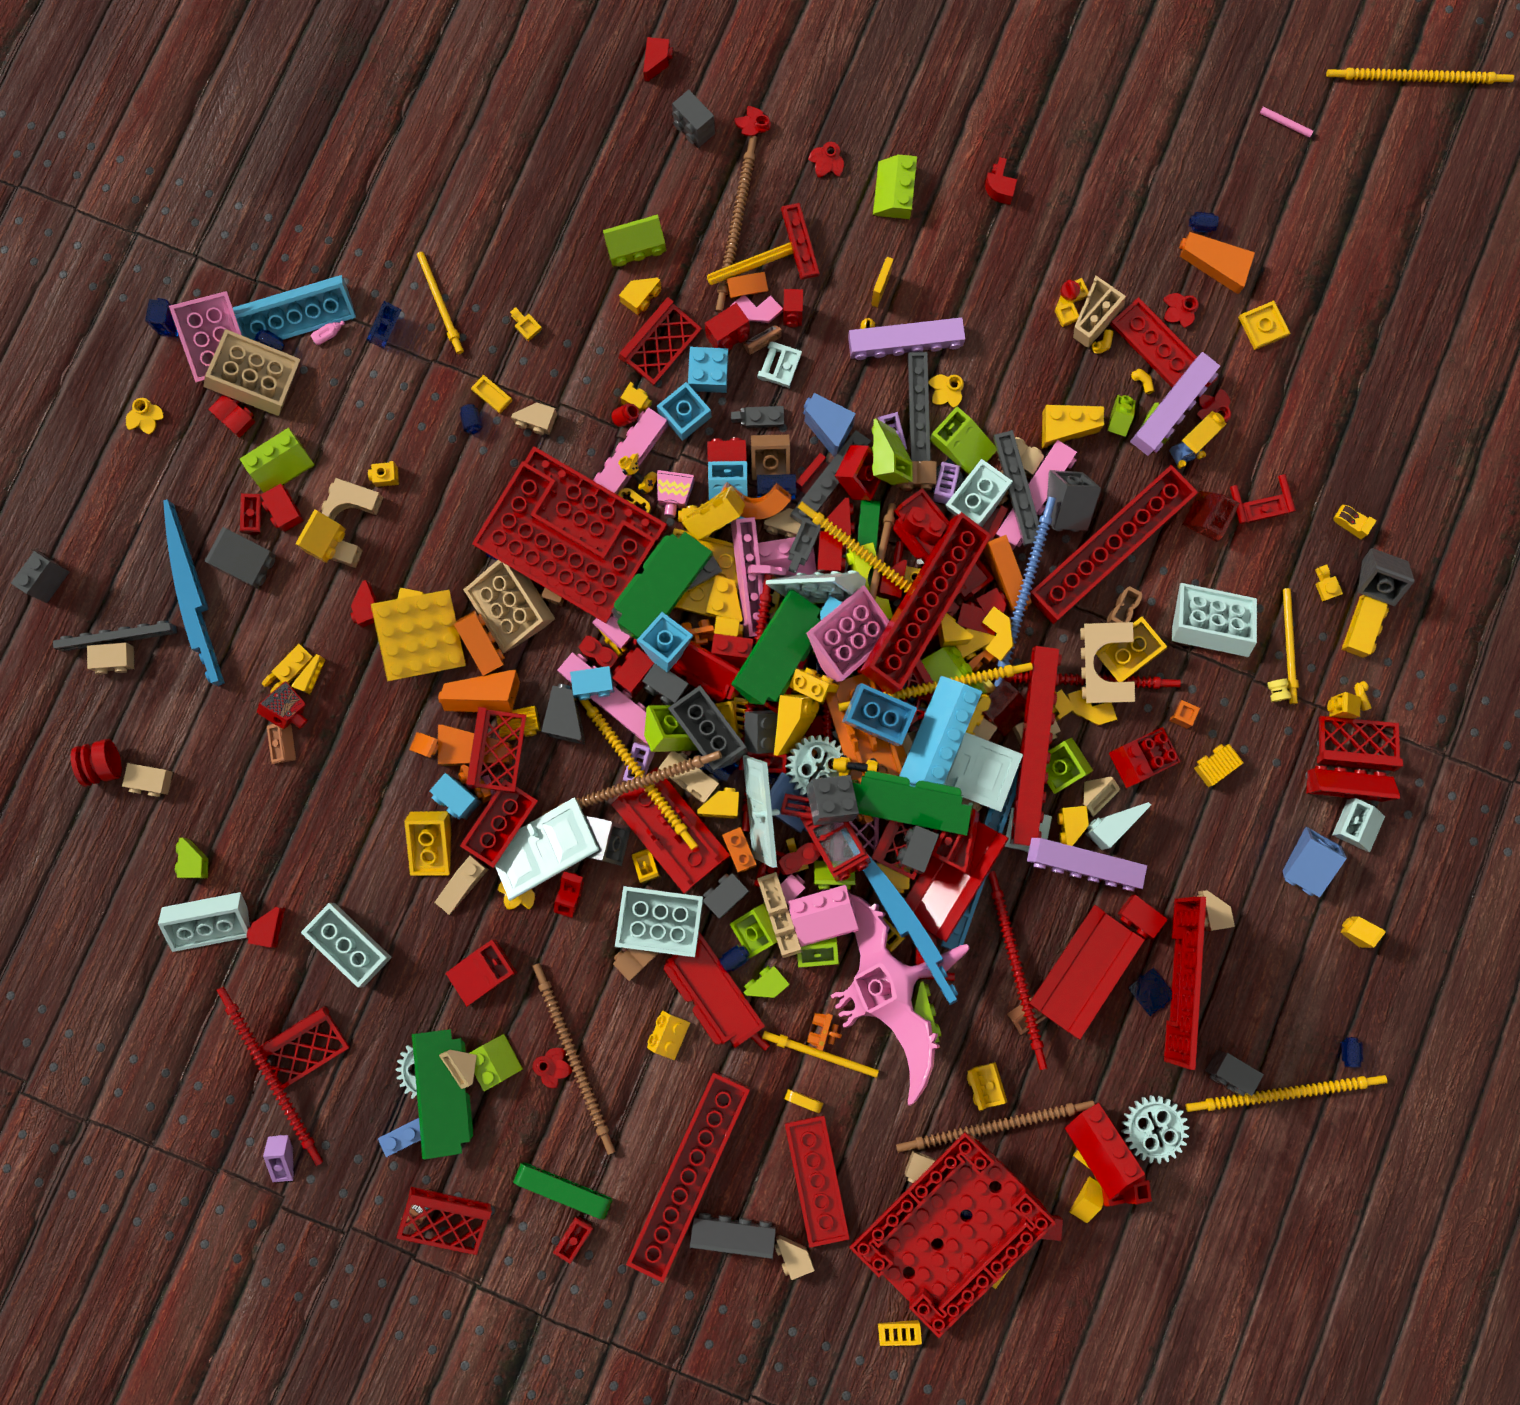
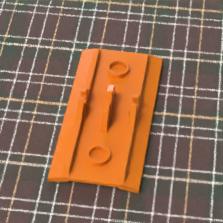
M863 674L834 682L839 685L837 692H827L825 699L843 755L851 758L852 762L866 763L867 760L874 758L879 762L878 772L899 776L907 758L903 744L895 746L842 723L847 710L839 711L838 703L851 701L857 685L863 683L878 691H881L880 687ZM850 770L849 774L852 781L858 780V783L861 784L865 771Z

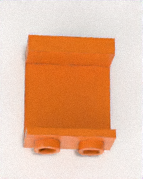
M741 827L722 835L738 874L757 866Z

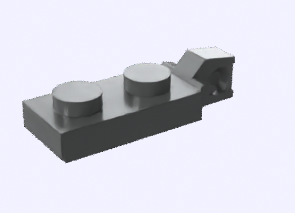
M783 406L741 408V411L731 412V422L741 423V426H746V428L783 427L784 408Z
M806 518L803 519L789 551L788 559L792 562L788 571L796 574L799 565H805L821 530L820 525H816Z

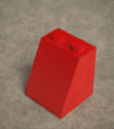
M714 634L711 653L741 669L754 648L753 639Z

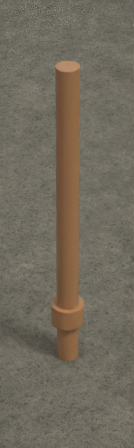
M894 503L888 505L887 514L883 519L884 527L877 554V559H881L882 563H884L891 527H893L895 522L894 510L896 505ZM877 568L873 571L869 593L874 600L876 599L881 572L878 573Z

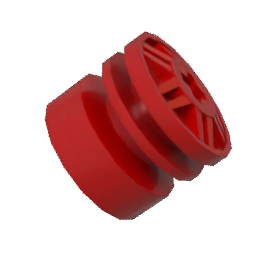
M111 739L96 741L92 746L84 744L83 746L72 748L70 754L72 770L81 786L87 787L92 784H98L101 780L107 782L121 777L122 764L120 755Z

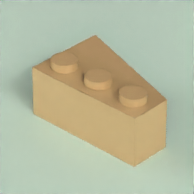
M1095 276L1085 304L1075 324L1073 338L1089 348L1124 308L1126 296L1098 276Z
M671 751L658 769L663 770L664 767L668 769V766L673 767V764L683 763L688 756L681 751ZM695 767V770L690 769L689 772L685 770V773L682 774L680 772L679 776L676 774L674 777L669 776L670 779L703 804L714 796L720 788L719 780L711 774H705L702 771V767Z

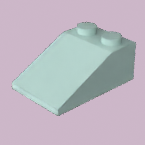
M981 459L947 502V510L955 516L962 512L979 526L983 527L1013 481Z
M1148 802L1101 819L1098 817L1089 823L1088 831L1085 834L1101 850L1111 848L1151 804Z

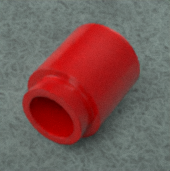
M626 403L612 412V420L618 427H624L634 422L639 416L637 406Z

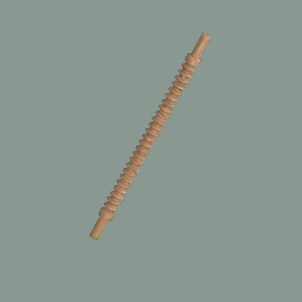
M1093 1100L1074 1105L1073 1103H1068L1065 1107L1063 1105L1060 1108L1055 1106V1109L1050 1107L1048 1111L1046 1109L1043 1112L1038 1110V1113L1033 1111L1032 1114L1027 1113L1026 1116L1021 1114V1117H1018V1115L1015 1118L1010 1116V1119L1005 1117L1003 1121L1001 1119L998 1122L993 1120V1123L988 1121L987 1124L982 1123L981 1126L979 1124H976V1127L971 1125L970 1128L965 1126V1129L959 1128V1131L954 1129V1132L948 1130V1133H945L943 1131L941 1135L937 1133L936 1136L931 1134V1137L927 1135L925 1138L922 1136L916 1137V1140L896 1144L897 1152L916 1148L923 1150L925 1146L930 1148V1145H933L935 1147L937 1143L939 1145H942V1142L947 1144V1141L953 1143V1140H957L964 1132L975 1138L976 1135L981 1136L982 1133L987 1135V1132H990V1134L993 1131L998 1133V1130L1004 1131L1005 1128L1007 1130L1010 1127L1015 1129V1126L1020 1128L1022 1124L1024 1126L1027 1123L1032 1125V1122L1037 1124L1038 1121L1043 1123L1044 1119L1049 1121V1118L1054 1120L1055 1117L1060 1119V1116L1064 1118L1066 1115L1074 1116L1077 1112L1085 1111L1095 1104Z

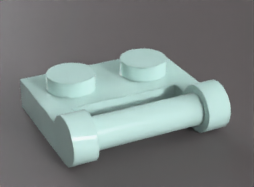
M770 342L767 357L757 378L789 388L802 351L776 342ZM780 352L781 355L774 374H770L769 370L775 354Z

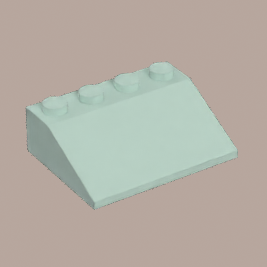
M853 570L847 573L832 571L830 574L814 572L810 575L797 573V575L766 580V585L785 597L789 590H795L811 603H826L829 596L844 602L866 583V579L859 572Z
M1180 583L1172 626V641L1249 657L1257 643V598Z
M623 886L615 947L695 957L704 897Z

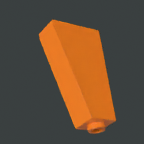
M1189 232L1186 238H1182L1179 249H1182L1181 258L1233 292L1239 294L1242 291L1255 252Z
M1007 535L989 541L983 550V554L1000 591L1006 597L1005 602L1009 611L1012 613L1016 611L1014 606H1017L1016 601L1019 600L1017 596L1020 595L1019 590H1022L1020 585H1023L1024 582H1022L1023 578ZM1029 595L1027 596L1029 600H1026V603L1028 605L1024 607L1026 611L1028 610V606L1032 603Z
M509 670L444 683L442 691L439 692L438 700L442 704L444 711L478 712V707L487 708V710L512 713L520 680L516 670Z
M438 725V764L441 766L469 765L474 733L445 725ZM487 737L486 742L490 747H493L500 740ZM505 742L506 745L510 748V750H512V745L508 742ZM503 744L493 750L499 759L508 753ZM490 752L484 757L483 761L486 765H491L497 759ZM509 755L502 760V763L504 765L512 764V759L514 758Z

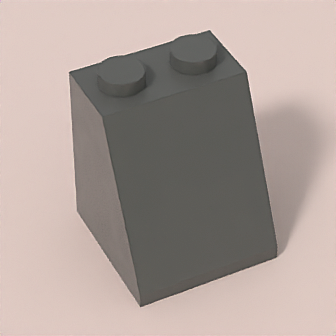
M1049 471L1047 500L1048 497L1056 498L1051 515L1052 529L1056 531L1067 529L1073 532H1079L1080 530L1088 531L1101 487L1083 472Z
M222 527L205 562L218 571L258 589L264 584L266 573L273 567L276 555L260 545Z
M1371 548L1362 560L1357 593L1395 606L1414 583L1409 561Z
M37 550L31 554L11 584L24 593L48 603L70 571Z
M565 684L552 686L541 732L547 737L585 745L578 700L573 696V690Z
M584 816L599 847V851L586 858L622 866L631 828L612 821Z

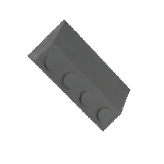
M701 685L668 708L702 756L716 751L721 752L722 758L708 763L713 771L732 765L748 753L747 747Z
M700 1212L699 1215L694 1216L690 1248L773 1259L775 1225H772L770 1221L761 1220L760 1223H753L748 1218H739V1221L731 1220V1217L726 1215H719V1218L711 1217L709 1213Z

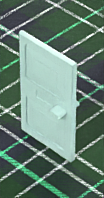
M965 732L944 785L958 787L962 791L961 795H964L963 798L1001 812L1023 754Z
M743 755L752 855L758 861L774 868L777 867L772 816L780 815V811L778 809H771L767 762Z
M575 797L519 829L495 865L509 901L599 851V847L595 842Z

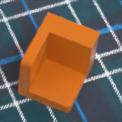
M1181 700L1175 714L1170 717L1169 721L1187 729L1193 726L1200 708Z

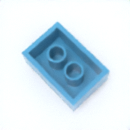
M861 683L855 689L842 723L895 746H900L903 744L917 707Z

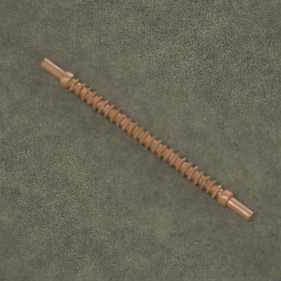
M750 136L747 152L744 154V166H742L743 171H741L742 176H740L741 181H739L740 186H738L739 191H737L738 196H736L737 201H735L736 206H734V215L732 216L733 220L731 221L732 225L730 226L729 241H727L728 246H726L727 251H725L726 256H724L725 261H723L724 266H722V269L733 265V261H735L734 256H736L735 251H737L736 246H738L737 241H739L738 236H740L739 231H741L743 211H745L744 207L746 206L745 202L747 201L746 197L748 196L747 192L749 191L748 187L750 186L753 162L756 157L754 154L757 141L756 136ZM727 279L719 282L720 286L717 289L719 295L715 311L718 313L723 311L726 295L729 294Z
M716 751L702 757L698 755L693 760L689 758L688 762L684 760L683 763L679 762L678 765L673 764V767L668 766V769L664 767L663 770L658 769L657 772L653 771L652 774L648 773L647 776L643 775L642 778L638 776L637 780L633 778L632 781L628 780L627 783L622 782V785L618 783L617 787L613 785L612 788L608 787L607 790L602 789V792L597 791V794L593 792L592 795L588 794L587 797L582 796V799L577 798L581 809L584 806H593L594 803L598 804L599 801L603 802L604 799H613L614 796L618 797L619 794L623 795L624 792L628 793L629 790L633 792L634 789L638 790L639 787L643 788L644 785L649 786V783L653 785L654 781L658 783L659 780L664 781V778L669 779V776L674 777L675 774L679 776L680 772L684 774L685 770L689 772L690 769L695 770V767L701 768L706 763L722 758V754L720 751ZM551 810L542 812V816L550 812Z
M540 963L535 964L533 969L540 984L538 988L540 992H543L544 1002L548 1003L546 1007H549L550 1010L548 1012L552 1013L550 1018L554 1019L553 1024H556L557 1034L561 1036L559 1040L563 1041L561 1045L565 1046L563 1050L567 1051L565 1055L569 1056L568 1061H571L570 1067H573L572 1072L576 1073L574 1077L578 1078L576 1082L580 1084L581 1094H584L583 1099L587 1101L585 1105L589 1106L587 1110L591 1111L589 1115L593 1116L592 1121H595L594 1127L597 1126L596 1133L598 1136H601L607 1154L610 1155L615 1150L608 1135L609 1128L607 1125H604L605 1120H602L603 1114L600 1115L601 1109H598L599 1104L595 1103L597 1099L593 1098L592 1087H589L590 1082L586 1080L588 1077L584 1075L586 1071L582 1070L584 1067L580 1065L582 1061L578 1060L579 1055H576L577 1049L574 1050L575 1044L571 1043L573 1039L569 1038L571 1034L567 1033L569 1029L565 1028L564 1017H561L562 1012L558 1010L560 1007L556 1005L558 1001L554 1000L556 996H553L552 993L554 991L550 990L552 986L546 980Z

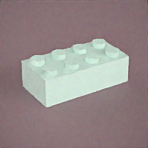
M328 903L301 932L358 988L365 987L392 958L336 903Z

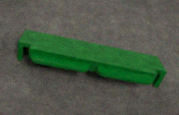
M685 531L680 538L674 534L664 536L643 564V573L636 574L614 603L617 613L621 615L617 621L620 630L637 640L661 612L668 616L712 557V551Z
M789 590L731 683L750 704L764 705L766 700L779 702L780 695H784L790 686L795 670L799 669V662L804 661L812 649L807 632L821 621L817 618L821 609L795 590Z
M868 770L865 776H862L861 784L858 783V780L852 781L859 814L968 835L973 803L969 802L968 805L962 804L964 795H961L962 791L958 787L919 780L915 786L910 785V780L907 777Z
M451 1029L412 1034L422 1159L462 1154L461 1143L470 1142V1139L473 1137L470 1096L466 1093L465 1088H460L439 1055L448 1050L466 1053L465 1043L461 1038L452 1039Z

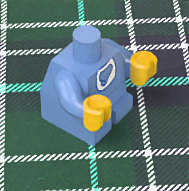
M1184 442L1172 446L1169 450L1178 469L1185 467L1186 462L1196 458L1195 453ZM1202 449L1196 454L1197 459H1202L1206 456Z

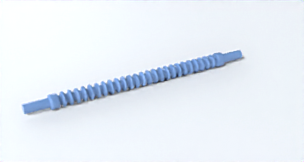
M1048 497L1044 514L1040 516L1039 522L1041 524L1038 525L1039 530L1036 531L1038 535L1034 537L1036 541H1033L1035 545L1031 547L1033 552H1030L1031 558H1028L1030 562L1027 563L1028 568L1025 569L1027 573L1024 574L1025 579H1022L1023 585H1020L1022 590H1019L1020 595L1017 596L1019 598L1016 601L1017 606H1014L1016 611L1012 612L1014 617H1011L1013 620L1011 622V631L1014 644L1017 643L1015 638H1018L1016 634L1020 632L1018 630L1021 627L1020 622H1023L1021 617H1024L1023 611H1026L1024 607L1028 605L1026 603V600H1029L1027 596L1031 595L1029 590H1032L1031 584H1034L1032 579H1035L1034 573H1037L1035 569L1039 567L1037 563L1040 560L1038 559L1042 557L1040 552H1043L1042 546H1045L1043 542L1046 541L1045 536L1048 535L1046 531L1050 529L1048 525L1052 523L1051 515L1056 498ZM1012 649L1002 662L998 661V667L1004 668V666L1010 665L1009 660L1012 659L1010 657L1013 654ZM999 677L998 680L995 679L994 686L1001 688L1004 678Z

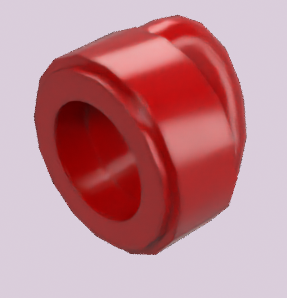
M1069 279L1062 285L1060 292L1065 300L1072 301L1079 296L1081 289L1077 282Z

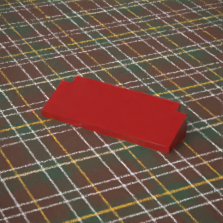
M922 488L894 510L899 518L894 522L893 530L913 556L925 563L936 544H928L918 535L906 532L901 526L906 515L912 507H919L925 510L929 516L940 518L946 525H948L949 521ZM979 559L958 592L964 601L968 600L994 579Z
M634 638L633 644L636 645L638 643L637 640ZM692 641L689 642L680 659L669 670L678 677L686 676L687 682L696 688L701 685L709 696L718 701H722L725 698L731 700L739 695V692L731 683L740 669Z
M700 932L698 934L695 957L670 954L672 957L665 962L666 964L663 969L686 1002H693L695 1006L692 1011L714 1044L723 1045L730 1040L734 1048H736L765 1027Z

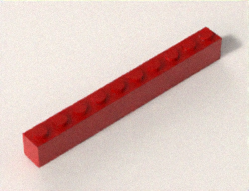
M1041 646L1032 648L1031 663L1033 670L1029 671L1020 749L1023 757L1018 767L1010 844L1030 846L1031 838L1042 837L1039 827L1044 819V812L1041 809L1042 803L1044 804L1046 800V792H1044V784L1048 782L1046 764H1049L1051 757L1048 747L1053 739V733L1050 732V729L1055 721V713H1052L1053 705H1056L1057 693H1055V685L1058 686L1059 683L1057 667L1060 666L1062 659L1059 649Z

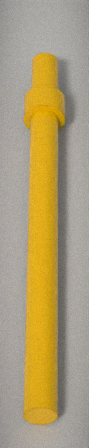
M419 252L417 257L448 331V339L453 343L456 353L461 354L464 350L459 340L460 335L453 326L424 252Z
M1287 588L1283 589L1289 684L1287 689L1291 693L1289 704H1298L1297 689L1299 688V682L1296 680L1291 589Z
M767 1031L763 1033L762 1039L777 1043L779 1047H788L875 1078L878 1076L879 1070L790 1040L788 1036L782 1034L778 1036Z

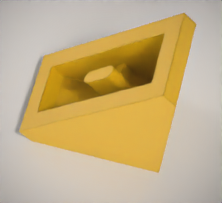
M946 615L937 628L940 647L966 645L974 637V635Z
M648 849L632 854L640 883L643 884L661 877L654 857Z
M1090 1176L1088 1177L1069 1211L1086 1223L1103 1206L1102 1187L1098 1181Z

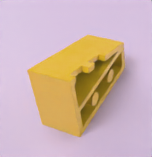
M1046 405L1042 412V449L1054 445L1057 440L1064 443L1067 440L1078 439L1100 432L1104 426V407Z
M731 485L685 516L682 523L696 540L702 538L704 540L715 530L721 529L726 524L739 518L743 513L745 503Z

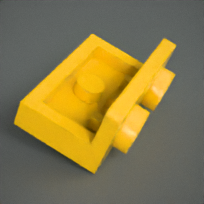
M806 667L805 670H795L789 687L814 700L824 702L827 692L836 693L839 685L833 683V678L826 675L818 676L816 675V670Z
M662 1011L656 1020L653 1034L648 1039L647 1048L656 1054L675 1060L690 1022Z
M996 1062L973 1067L968 1070L967 1081L972 1086L974 1092L973 1101L978 1106L979 1111L1007 1103Z

